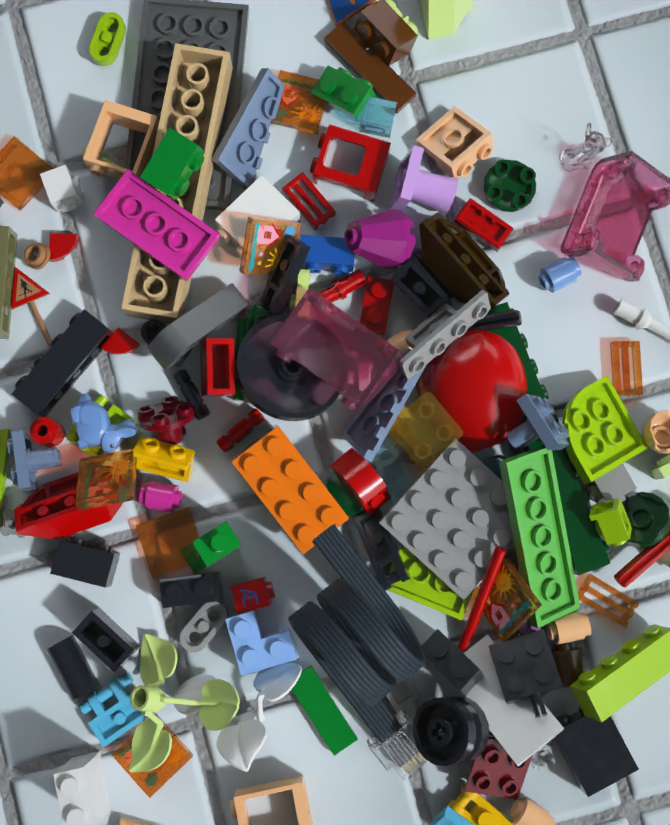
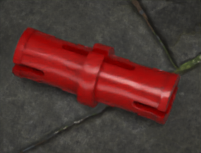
M358 268L340 280H333L331 285L312 294V297L319 310H322L334 301L347 298L349 293L366 285L367 281Z

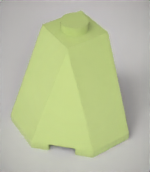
M419 0L428 39L453 35L465 15L473 7V0Z

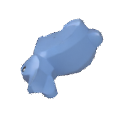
M87 393L81 395L78 404L70 409L72 420L76 425L79 436L78 446L80 449L101 445L105 453H111L116 450L123 438H129L137 434L134 420L128 419L118 425H112L108 411L99 403L92 401Z

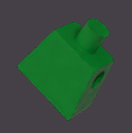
M225 521L179 551L193 574L234 551L241 544L228 522ZM194 552L198 555L200 561L196 558Z

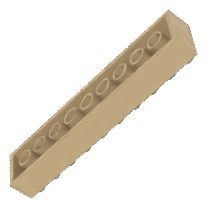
M175 43L153 154L169 127L196 143L205 151L202 166L198 171L192 173L188 180L189 187L182 196L175 200L160 191L203 222L214 166L212 157L218 146L233 67L229 52ZM134 245L121 309L130 317L172 323L185 314L192 276L187 282Z

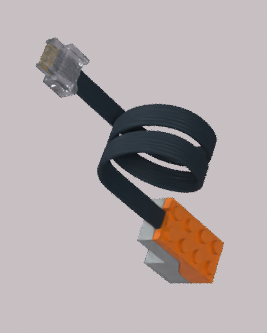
M274 425L232 457L231 462L301 553L305 554L316 545L341 577V579H336L322 590L321 593L317 594V600L321 608L314 602L308 601L303 607H300L299 610L290 615L288 621L309 652L375 735L367 739L370 750L387 771L393 767L404 781L428 761L424 759L416 747L413 738V722L408 714L402 711L399 713L397 720L381 699L396 688L397 680L405 681L425 665V654L414 631L399 608L337 527L346 522L349 517L278 425Z

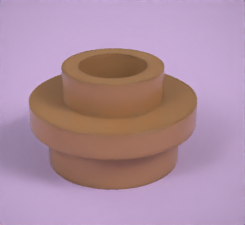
M31 243L26 247L24 260L29 267L40 270L49 262L50 249L47 245Z

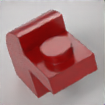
M350 448L331 464L341 483L354 494L363 510L369 516L391 498L385 489L387 486L380 475L353 448Z

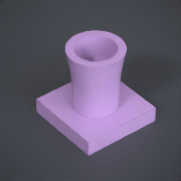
M413 145L400 162L388 210L396 209L402 211L412 199L446 214L453 203L458 186V178L419 170L424 148Z

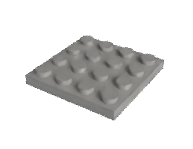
M456 438L445 447L379 521L388 532L463 600L484 578L495 547H503L507 552L514 544L503 481Z

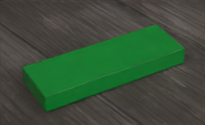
M312 665L304 669L292 691L335 756L357 741L358 737Z

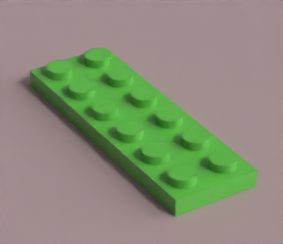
M545 445L499 461L526 602H531L527 609L530 626L540 628L580 608L552 450H548Z

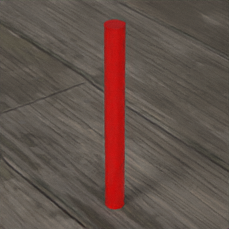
M496 546L457 646L462 651L469 649L506 553V549Z

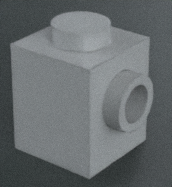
M622 463L588 483L589 487L587 490L595 502L601 503L620 498L623 502L626 500L624 495L635 490L637 487Z

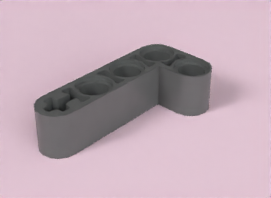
M231 283L165 327L146 349L160 366L167 370L191 348L233 320L250 304L235 285Z

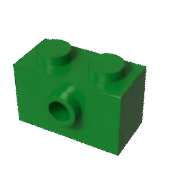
M169 127L140 178L177 200L179 196H182L189 187L188 180L192 173L198 171L202 166L205 151L199 145Z

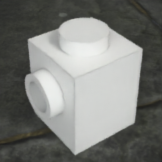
M66 165L40 174L49 201L57 212L71 211L77 205L83 203L80 193L84 192L78 177H73V174Z

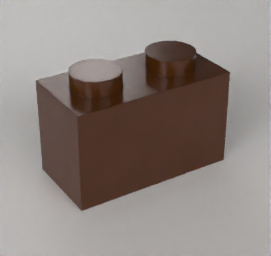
M379 0L361 10L354 27V31L366 42L388 67L410 54L418 37L415 31L385 0Z

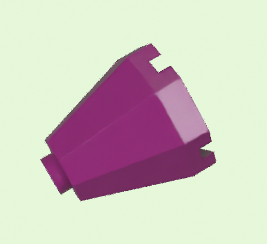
M396 209L356 220L348 224L344 232L346 247L357 255L385 269L394 270L399 268L398 265H405L409 261L416 244L415 235L410 234V227L414 228L413 220L403 211Z

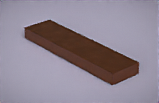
M344 21L324 38L325 43L360 78L366 79L373 85V91L396 114L416 97V92L390 66L388 67Z

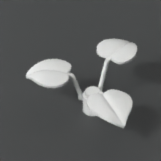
M286 662L260 670L256 675L253 685L260 692L257 695V714L246 712L239 719L235 715L232 719L235 725L223 729L217 739V749L229 764L248 772L254 757L267 738L266 728L262 724V721L265 719L262 705L263 698L265 697L266 700L274 702L287 695L298 681L302 672V666ZM208 674L191 677L177 688L172 698L202 700V687L208 681L216 678ZM174 704L176 710L184 715H195L200 712L201 706Z

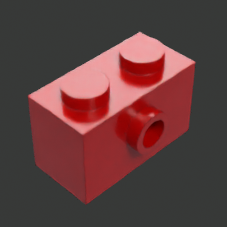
M234 338L204 339L200 342L201 397H229L235 395V376L237 374L236 360L234 358Z

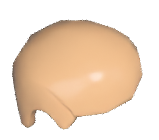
M669 410L654 413L645 422L642 431L646 445L651 450L663 455L670 454Z

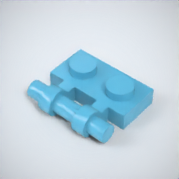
M129 672L121 677H114L109 681V685L98 692L93 691L87 695V700L79 704L83 714L88 713L92 709L96 713L97 717L91 720L88 725L103 748L148 718L147 716H142V711L135 710L131 706V694L129 695L125 689L126 686L134 681ZM115 694L119 702L107 709L104 701Z

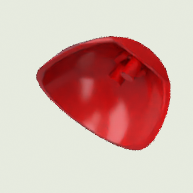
M467 330L463 336L447 346L442 354L433 358L426 365L416 383L418 397L423 410L439 435L448 443L456 438L469 451L490 448L507 440L506 434L518 427L523 420L524 411L517 400L527 394L525 370L514 347L498 334L485 330Z

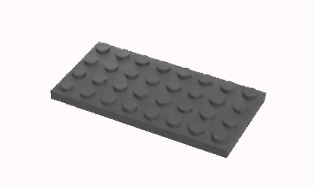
M144 0L132 108L158 116L160 121L175 43L229 52L233 69L219 135V146L240 108L250 11L249 5L196 0ZM130 128L125 169L133 171L146 134ZM215 162L205 209L225 210L231 203L233 178Z

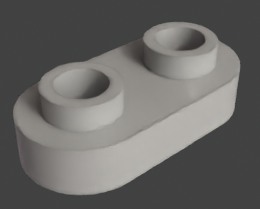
M219 601L204 604L181 631L180 643L182 647L189 652H199L204 649L226 623L225 619L228 617L226 606ZM211 610L218 611L219 618L217 620L210 618L209 613ZM192 632L200 634L198 642H194L191 639Z

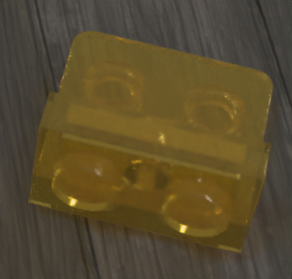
M426 392L397 416L388 434L396 444H401L406 450V456L415 466L418 465L422 469L448 446L450 447L461 438L463 430L431 392Z

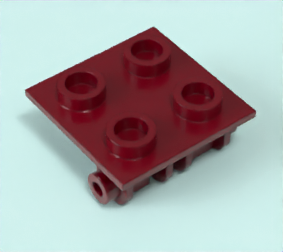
M489 731V740L485 750L477 759L472 760V767L467 775L464 791L517 800L532 756L520 766H517L499 741L495 739L492 732Z

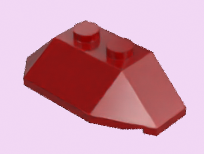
M94 466L91 474V480L94 479V481L90 482V489L102 487V484H105L115 490L112 494L115 496L114 498H109L104 504H102L103 502L89 504L88 507L84 505L86 504L84 502L87 500L85 499L87 497L85 492L88 490L85 485L88 484L87 475L89 474L87 473L90 472L87 471L88 469L43 484L23 504H19L14 508L17 534L58 540L111 521L126 500L120 499L118 494L121 487L126 488L123 476L120 477L118 485L119 477L114 478L112 472L107 473L112 471L111 469Z

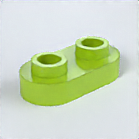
M109 12L100 17L89 46L92 59L100 66H108L115 62L126 34L125 23L117 13ZM112 28H117L115 32H109ZM104 51L109 52L107 55L101 56Z

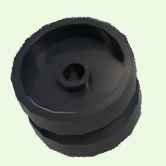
M461 696L438 697L424 702L417 710L413 721V738L418 751L424 759L434 765L451 766L467 763L477 759L482 754L489 740V724L484 711L475 701Z

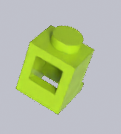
M620 498L592 505L589 517L591 521L595 520L597 533L599 536H604L607 545L619 546L630 540L632 527Z

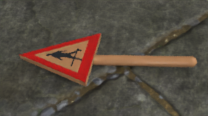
M15 267L11 309L13 310L29 303L48 346L52 347V340L34 302L50 293Z

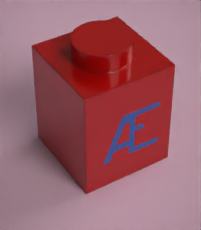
M265 576L230 586L237 614L271 606V599L275 598L272 581L267 582Z

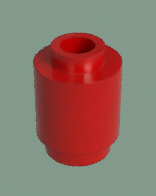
M41 417L31 424L30 437L39 445L56 447L64 440L65 430L58 421L48 417Z

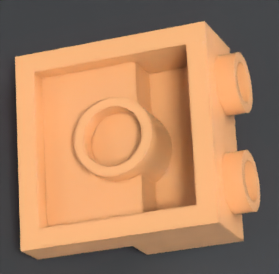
M456 106L450 109L416 139L417 146L424 148V152L435 160L436 166L450 177L457 178L468 176L473 169V164L479 159H487L494 147L492 133Z

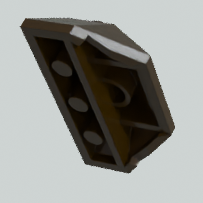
M439 213L420 223L419 230L423 262L459 303L466 304L481 290H484L488 294L490 307L493 308L510 294L505 287V281L500 269L463 228L452 221L444 219Z

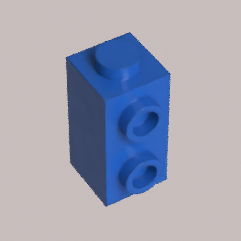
M301 235V241L311 247L301 269L310 270V273H320L321 270L332 271V274L347 275L348 272L354 271L355 253L346 247L344 238Z

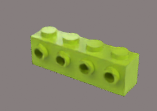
M656 624L646 627L641 635L634 640L625 642L619 651L604 657L600 661L601 664L590 671L582 673L578 678L579 680L570 685L585 716L599 722L605 721L670 672V628Z

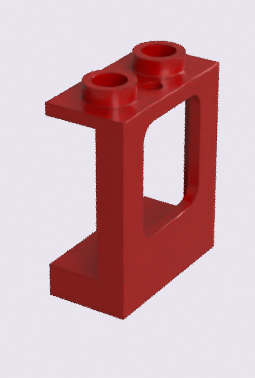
M329 124L327 132L321 133L318 142V149H321L319 157H314L311 163L310 173L313 174V183L318 184V180L321 179L364 192V199L374 202L390 153L391 143ZM332 139H339L365 148L366 152L358 174L352 175L324 166Z

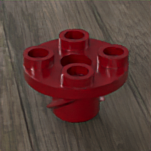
M167 396L160 403L139 407L137 410L139 426L144 430L156 432L153 438L168 444L176 445L180 443L184 435H186L184 425L194 418L193 406L190 403L178 401L177 396Z

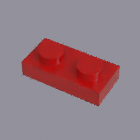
M368 276L358 330L385 335L394 289L392 280Z

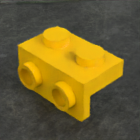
M140 437L132 454L133 457H136L135 469L187 483L191 478L195 450L181 445L168 444L155 438Z

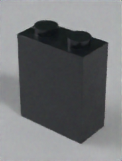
M579 706L577 712L571 715L563 714L556 718L564 730L556 735L554 740L581 791L587 797H590L636 772L639 768L612 717L610 716L605 721L599 722L585 716Z

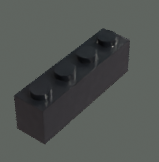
M85 309L81 313H76L71 318L70 326L67 330L53 339L52 347L45 355L39 356L35 360L34 368L27 376L21 377L15 384L16 389L12 395L38 416L46 417L101 353L103 350L101 347L113 334L108 327Z

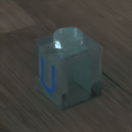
M370 97L355 120L360 122L359 132L390 138L397 102Z

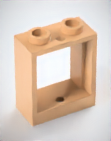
M105 100L83 160L89 172L102 178L107 175L115 178L117 182L121 179L127 169L100 161L112 126L117 124L146 134L134 169L131 171L140 177L149 163L154 150L159 126L158 116Z
M301 775L236 789L234 799L230 800L232 817L238 819L239 825H250L246 799L292 790L299 825H313L304 776Z

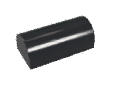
M74 635L46 650L72 701L100 685Z

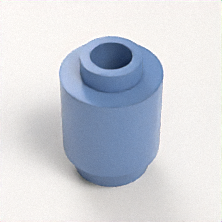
M563 257L541 268L538 280L544 290L554 293L577 281V277L582 274L581 268L574 257Z

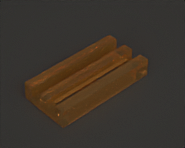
M640 341L611 342L612 385L619 396L643 395ZM619 347H621L624 390H621ZM628 347H632L634 389L630 387Z
M589 573L578 590L579 601L625 628L628 625L629 618H632L634 614V609L640 604ZM590 583L596 584L629 605L627 608L623 607L590 587ZM587 591L623 613L622 617L616 616L583 596L584 593Z

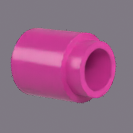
M156 481L143 483L139 494V503L145 505L147 509L171 513L176 508H180L183 500V492L179 491L178 485Z

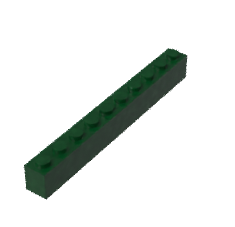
M508 302L490 308L486 315L512 311L514 309L509 307ZM517 326L488 330V332L498 334L508 341L518 353L525 370L527 394L540 396L541 399H548V392L545 386L539 383L536 376L538 374L537 364L533 358H529L527 353L528 342L525 335L519 333ZM554 411L551 414L554 417L555 421L558 423L559 421ZM525 413L521 424L527 421ZM539 438L524 447L523 450L526 452L542 446L544 443ZM566 448L552 450L574 575H582L611 564L608 558L611 552L606 541L601 540L597 533L595 520L591 521L589 517L590 510L587 503H590V499L585 488L580 487L577 479L579 474L572 461H570Z

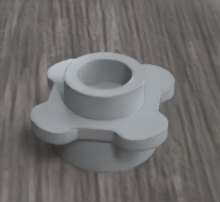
M8 508L2 513L4 523L0 528L1 534L3 536L13 534L19 538L25 537L26 535H18L16 532V528L13 525L15 521L13 509Z

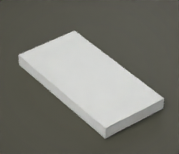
M487 634L464 653L484 674L481 680L464 697L475 701L486 715L489 730L516 765L520 766L564 730V728L545 704L548 715L543 717L538 705L540 718H535L531 701L521 700L506 704L488 647L495 643Z

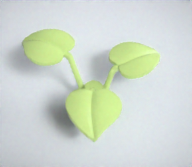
M144 634L140 654V675L145 685H139L134 688L130 697L131 706L135 710L142 711V716L150 718L137 726L132 740V757L129 771L138 773L158 768L166 761L171 751V734L166 730H162L164 723L152 712H158L166 703L201 706L199 718L202 725L208 730L218 731L230 724L240 704L239 694L235 687L221 679H213L204 684L201 691L202 700L166 697L165 693L157 687L164 685V678L170 677L174 673L177 664V651L175 646L168 640L150 634Z

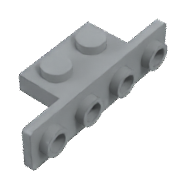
M481 290L458 311L445 303L405 337L407 345L412 350L399 360L404 377L410 379L415 374L421 372L426 364L442 354L446 347L454 340L463 336L467 329L476 321L486 316L491 307L488 294L484 290Z

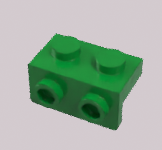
M329 65L311 92L314 98L356 119L368 100L375 102L377 99L372 89L373 85L364 78L357 80L347 70L341 67L335 69Z

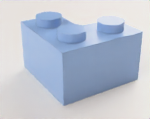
M256 610L235 614L225 619L241 676L297 659L298 653L291 628L263 636Z

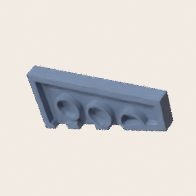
M261 68L212 157V160L245 190L254 183L253 179L256 169L260 170L263 160L260 158L263 145L268 143L271 134L269 132L271 119L276 117L285 85L269 68Z
M408 348L405 351V353L400 357V359H402L407 353H409L411 349ZM398 360L342 432L341 436L369 462L373 461L423 370L407 379L402 373Z

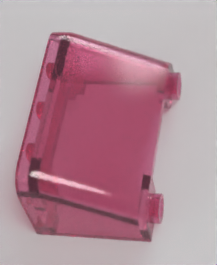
M633 151L599 160L590 172L560 247L561 252L567 257L572 256L578 262L624 281H639L644 272L645 262L643 258L635 255L652 211L664 208L670 204V178Z
M310 287L270 343L278 349L275 354L288 363L292 359L340 392L343 396L341 402L354 411L357 408L363 410L401 369L399 360L405 356L395 346L376 335Z

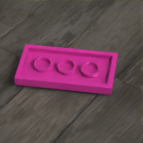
M128 169L93 213L97 219L186 282L220 239L218 232Z

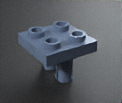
M525 394L517 400L527 416V421L506 434L514 448L519 446L524 448L541 438L548 450H562L570 444L567 440V437L570 436L569 432L561 422L557 423L551 414L554 412V409L546 398L541 399L540 396Z
M24 430L11 431L12 439L7 440L10 457L13 456L15 459L16 467L11 468L13 484H17L18 489L24 492L36 491L35 473L40 469L62 466L61 452L57 447L32 450L31 438Z

